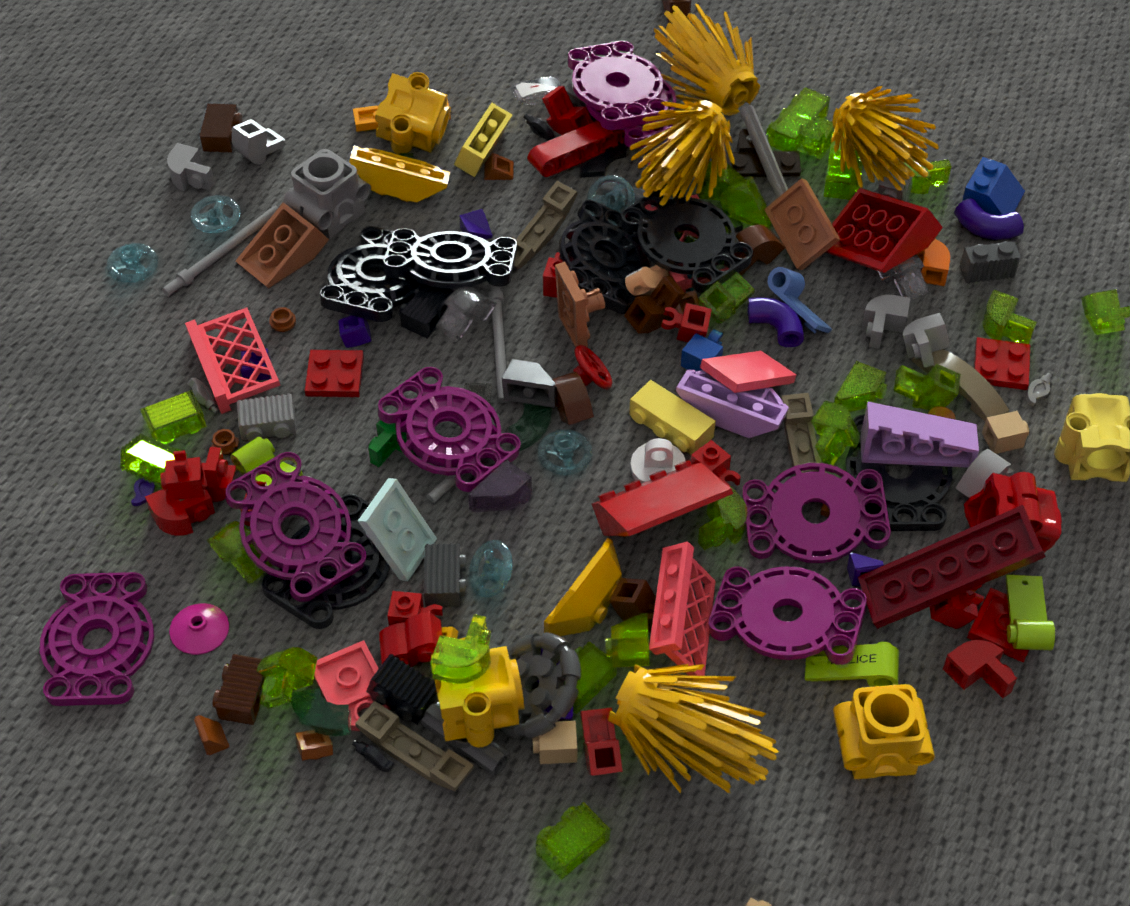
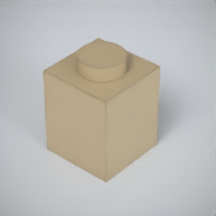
M1018 411L987 417L982 435L990 450L997 454L1023 448L1029 435V427L1027 422L1022 420Z
M558 721L555 723V728L539 737L533 738V754L539 753L540 764L577 762L576 721Z

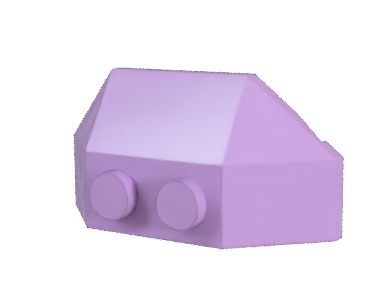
M687 370L676 387V392L685 402L715 420V426L747 438L777 430L789 409L770 387L734 393L703 370L697 372L695 370Z

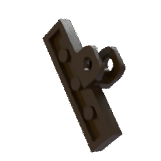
M741 129L739 132L737 152H732L735 159L734 165L730 162L728 153L725 152L727 168L726 170L722 168L721 178L767 177L752 140L746 139L749 135L747 129ZM772 151L783 177L800 176V151ZM712 158L709 160L705 178H710Z

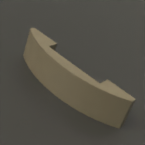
M559 181L555 182L543 197L544 205L517 239L511 237L517 241V255L514 268L520 269L551 240L568 215L578 195L577 191Z
M944 349L932 352L934 365L925 368L920 358H912V362L929 376L938 375L972 403L970 410L984 421H986L987 417L1009 412L1007 405L992 385L972 366L956 355Z
M809 393L782 395V402L789 407L783 421L792 466L805 463H822L812 422L814 414ZM806 470L801 472H819V470Z
M376 701L369 706L355 723L356 727L388 755L425 779L444 788L456 791L474 769V764L450 749L446 752L400 723L398 715Z

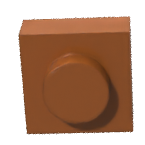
M326 728L295 733L296 745L302 761L309 759L317 760L333 755V744Z

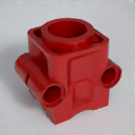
M1018 472L1011 477L992 473L985 480L984 488L964 503L965 517L970 528L1023 505L1044 553L1054 546L1061 535L1062 519L1057 506L1055 492L1036 487L1035 476L1029 472Z

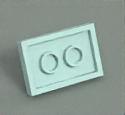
M388 478L358 520L367 537L372 540L396 576L403 581H409L424 559L425 545H432L437 539L397 479Z

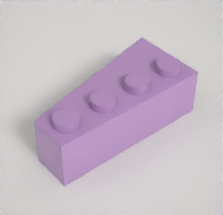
M867 402L860 435L862 463L968 468L978 456L977 424Z

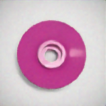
M207 603L190 605L181 610L172 620L169 630L170 638L174 646L184 653L192 655L205 654L213 651L224 642L229 632V621L226 614L215 605ZM196 622H202L199 626L193 625Z

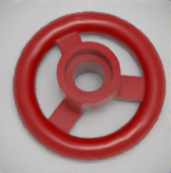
M577 345L574 349V354L579 365L573 369V372L579 374L585 386L594 382L600 388H611L612 378L604 363L588 347Z

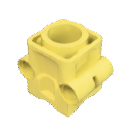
M1095 393L1079 394L1072 399L1054 453L1059 462L1069 465L1071 480H1088L1100 477L1110 481H1128L1130 476V403L1128 397Z

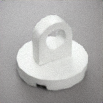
M662 438L652 439L638 447L632 454L630 463L632 477L635 481L640 480L642 484L649 481V475L665 470L667 474L676 470L674 465L685 461V457L678 447L672 445L669 440Z

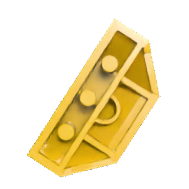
M353 146L349 163L356 167L359 177L370 184L371 191H375L379 195L394 196L405 202L412 201L417 203L446 189L448 185L449 171L441 170L439 167L424 161L380 149H361V147Z
M607 538L604 541V544L563 598L544 620V633H553L559 636L590 631L596 623L601 624L608 612L607 607L610 605L609 600L622 578V572L611 539Z

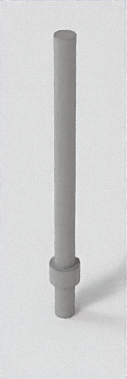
M274 205L188 270L183 269L176 275V279L162 288L163 293L169 297L182 286L187 287L194 281V277L262 228L278 207Z
M490 285L488 301L492 307L498 402L508 403V400H504L502 377L507 370L502 314L504 294L501 291V287Z

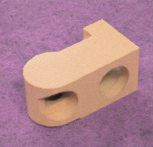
M657 265L651 268L642 267L627 275L625 284L628 291L634 296H651L662 278L670 276L668 270Z

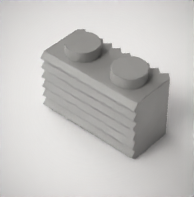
M292 394L272 395L271 397L266 396L259 399L255 397L254 399L237 401L238 426L242 441H252L257 437L276 436L278 438H285L290 434L297 433Z

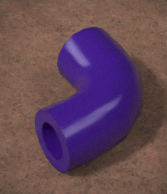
M972 198L962 201L954 210L956 218L970 233L984 239H1010L1022 235L1024 230L1023 220L1019 213L1014 211L1002 215L990 214L985 212L975 199Z
M748 297V323L772 325L777 331L778 343L783 347H797L803 343L804 333L799 315L788 304L774 298Z

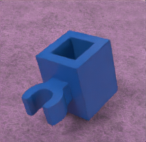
M713 329L708 338L695 333L682 349L681 367L687 370H695L696 372L701 371L702 359L722 356L723 346H721L722 342L719 340L723 333Z

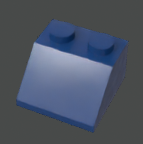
M983 157L965 187L962 201L971 198L975 199L985 212L1002 215L1016 210L1025 190L1007 165Z

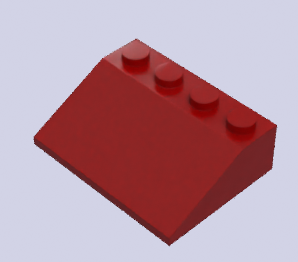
M859 188L832 223L840 241L828 249L826 253L885 273L928 248L943 227L928 208Z
M687 460L674 465L676 470L667 474L665 470L649 475L650 480L642 484L640 480L624 485L625 491L616 494L614 490L598 496L600 501L592 503V507L604 536L629 537L732 495L733 491L702 463L691 464V461Z

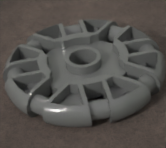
M547 632L543 633L542 636L534 633L519 639L511 645L512 650L508 653L510 660L516 659L524 698V709L518 710L519 725L498 728L510 737L521 739L526 736L531 739L549 732L556 727L555 723L561 717L565 718L577 698L579 692L577 683L581 680L579 657L575 650L570 649L571 644L566 639ZM539 680L538 688L534 689L531 693L533 684ZM551 705L553 708L548 713L545 709Z

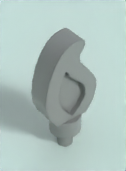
M1050 373L1043 375L1040 379H1036L1030 384L1026 393V401L1029 405L1034 406L1037 400L1048 396L1050 392V378L1052 376Z
M192 377L187 384L192 388L194 398L200 404L205 405L209 411L212 410L214 414L217 413L219 410L216 408L217 403L214 401L212 391L202 381Z

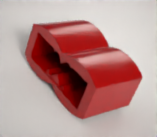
M431 612L414 615L403 623L390 625L379 632L382 664L390 654H393L400 661H404L405 664L413 667L418 662L432 661L431 655L444 652L441 620Z

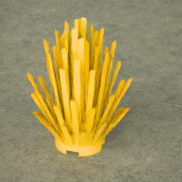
M695 4L696 9L712 34L708 33L696 15L688 13L687 19L677 6H672L675 12L671 14L669 11H665L664 13L672 23H668L666 29L663 26H658L668 38L655 28L654 32L655 39L674 54L673 58L666 52L655 54L671 65L673 72L695 83L705 91L664 74H661L662 78L681 86L672 87L673 90L694 96L677 95V99L694 103L695 101H710L722 108L721 112L727 116L739 113L738 108L746 102L750 105L760 89V84L757 82L758 78L754 75L752 37L745 42L744 53L738 26L732 29L728 14L724 11L723 16L738 58L736 60L720 24H714L710 16L705 15L698 4Z
M878 86L867 93H854L845 98L847 100L841 107L835 109L833 115L834 132L831 143L835 141V153L839 149L841 140L840 169L842 173L845 171L846 161L848 170L851 167L855 170L858 185L860 188H863L854 151L856 150L869 181L872 183L875 182L874 175L878 181L880 179L883 182V176H885L897 190L901 191L902 188L888 171L901 184L906 185L905 180L915 176V173L904 162L924 178L927 177L928 172L922 166L932 170L933 164L926 160L928 154L914 144L924 149H927L925 144L939 149L938 144L899 124L922 133H927L925 128L935 130L936 126L889 112L919 113L921 112L919 108L890 106V104L917 103L920 100L908 99L912 97L911 94L878 98L892 91L886 89L878 92L883 86Z
M682 100L684 104L664 101L661 102L664 106L683 110H661L658 112L660 115L642 119L646 122L668 119L645 124L642 127V131L673 124L669 129L630 146V150H634L647 145V147L632 156V161L668 138L666 142L646 154L643 160L638 163L637 168L639 169L643 168L648 162L651 163L642 171V178L636 182L637 188L643 187L645 191L643 193L644 197L648 198L653 191L657 192L663 188L659 196L664 195L659 203L663 206L672 193L673 198L676 196L680 188L681 191L678 198H682L693 177H695L686 195V201H688L696 184H698L696 194L701 192L710 158H712L708 195L709 198L712 197L713 189L717 185V167L720 178L722 176V168L724 170L727 168L725 147L730 162L733 165L735 164L729 143H733L730 135V121H726V118L721 113L723 109L710 101H695L694 103Z
M635 664L634 672L629 671L615 698L618 700L617 705H619L616 713L610 711L608 721L621 728L648 776L651 771L648 764L655 772L658 766L681 794V787L674 780V773L653 749L655 748L687 781L691 780V776L687 773V768L678 759L727 793H731V786L728 781L721 777V771L740 781V777L752 785H755V781H759V779L766 780L765 775L768 774V770L756 764L755 758L751 756L760 754L772 761L776 760L775 753L779 751L772 747L773 744H776V740L760 734L759 732L763 730L730 718L733 717L759 725L761 723L760 720L749 717V714L763 717L766 713L729 703L730 698L728 696L678 688L687 687L725 691L728 686L719 685L720 683L717 681H733L736 676L667 675L702 670L705 664L691 666L683 664L649 670Z

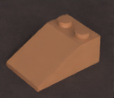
M283 202L236 259V262L267 288H270L313 260L329 239Z

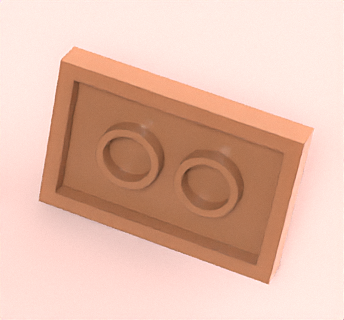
M801 178L764 209L795 267L799 270L805 269L840 241L838 234L805 179Z
M565 262L556 264L558 316L574 346L584 345L588 347L587 340L590 339V332L587 327V322L590 321L589 313L605 308L603 295L600 293L599 288L587 293L584 289L580 290L576 273L570 271Z

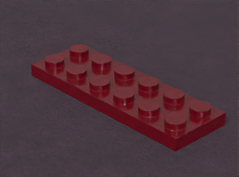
M1021 505L858 576L862 591L867 597L866 603L873 624L879 629L1041 560L1046 556L1024 506Z

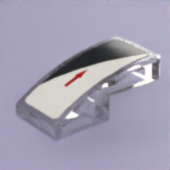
M539 77L512 85L511 90L519 104L537 105L541 103L544 96L558 86L563 85L559 77Z

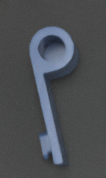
M784 267L774 268L768 276L769 288L806 321L804 325L813 333H816V330L826 333L831 332L832 328L798 299L805 287L804 277L800 273Z

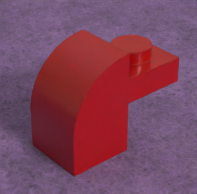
M558 86L542 98L550 115L546 121L551 129L560 135L593 123L586 106H573L564 86Z
M210 447L206 463H202L205 474V490L208 491L212 501L219 502L226 499V488L234 480L236 466L228 465V461L223 458L221 448Z
M161 489L145 496L149 511L156 525L163 532L170 535L183 536L194 533L191 523L204 521L215 513L211 496L207 490H205V497L189 498L182 501L170 500L167 489Z
M972 640L963 643L947 654L943 670L963 690L982 678L1002 698H1005L1012 692L1017 680L1011 668L1000 662L1004 650L998 645L984 640Z
M612 707L580 711L585 759L588 773L591 776L623 772L619 740L616 739L614 724L608 721Z

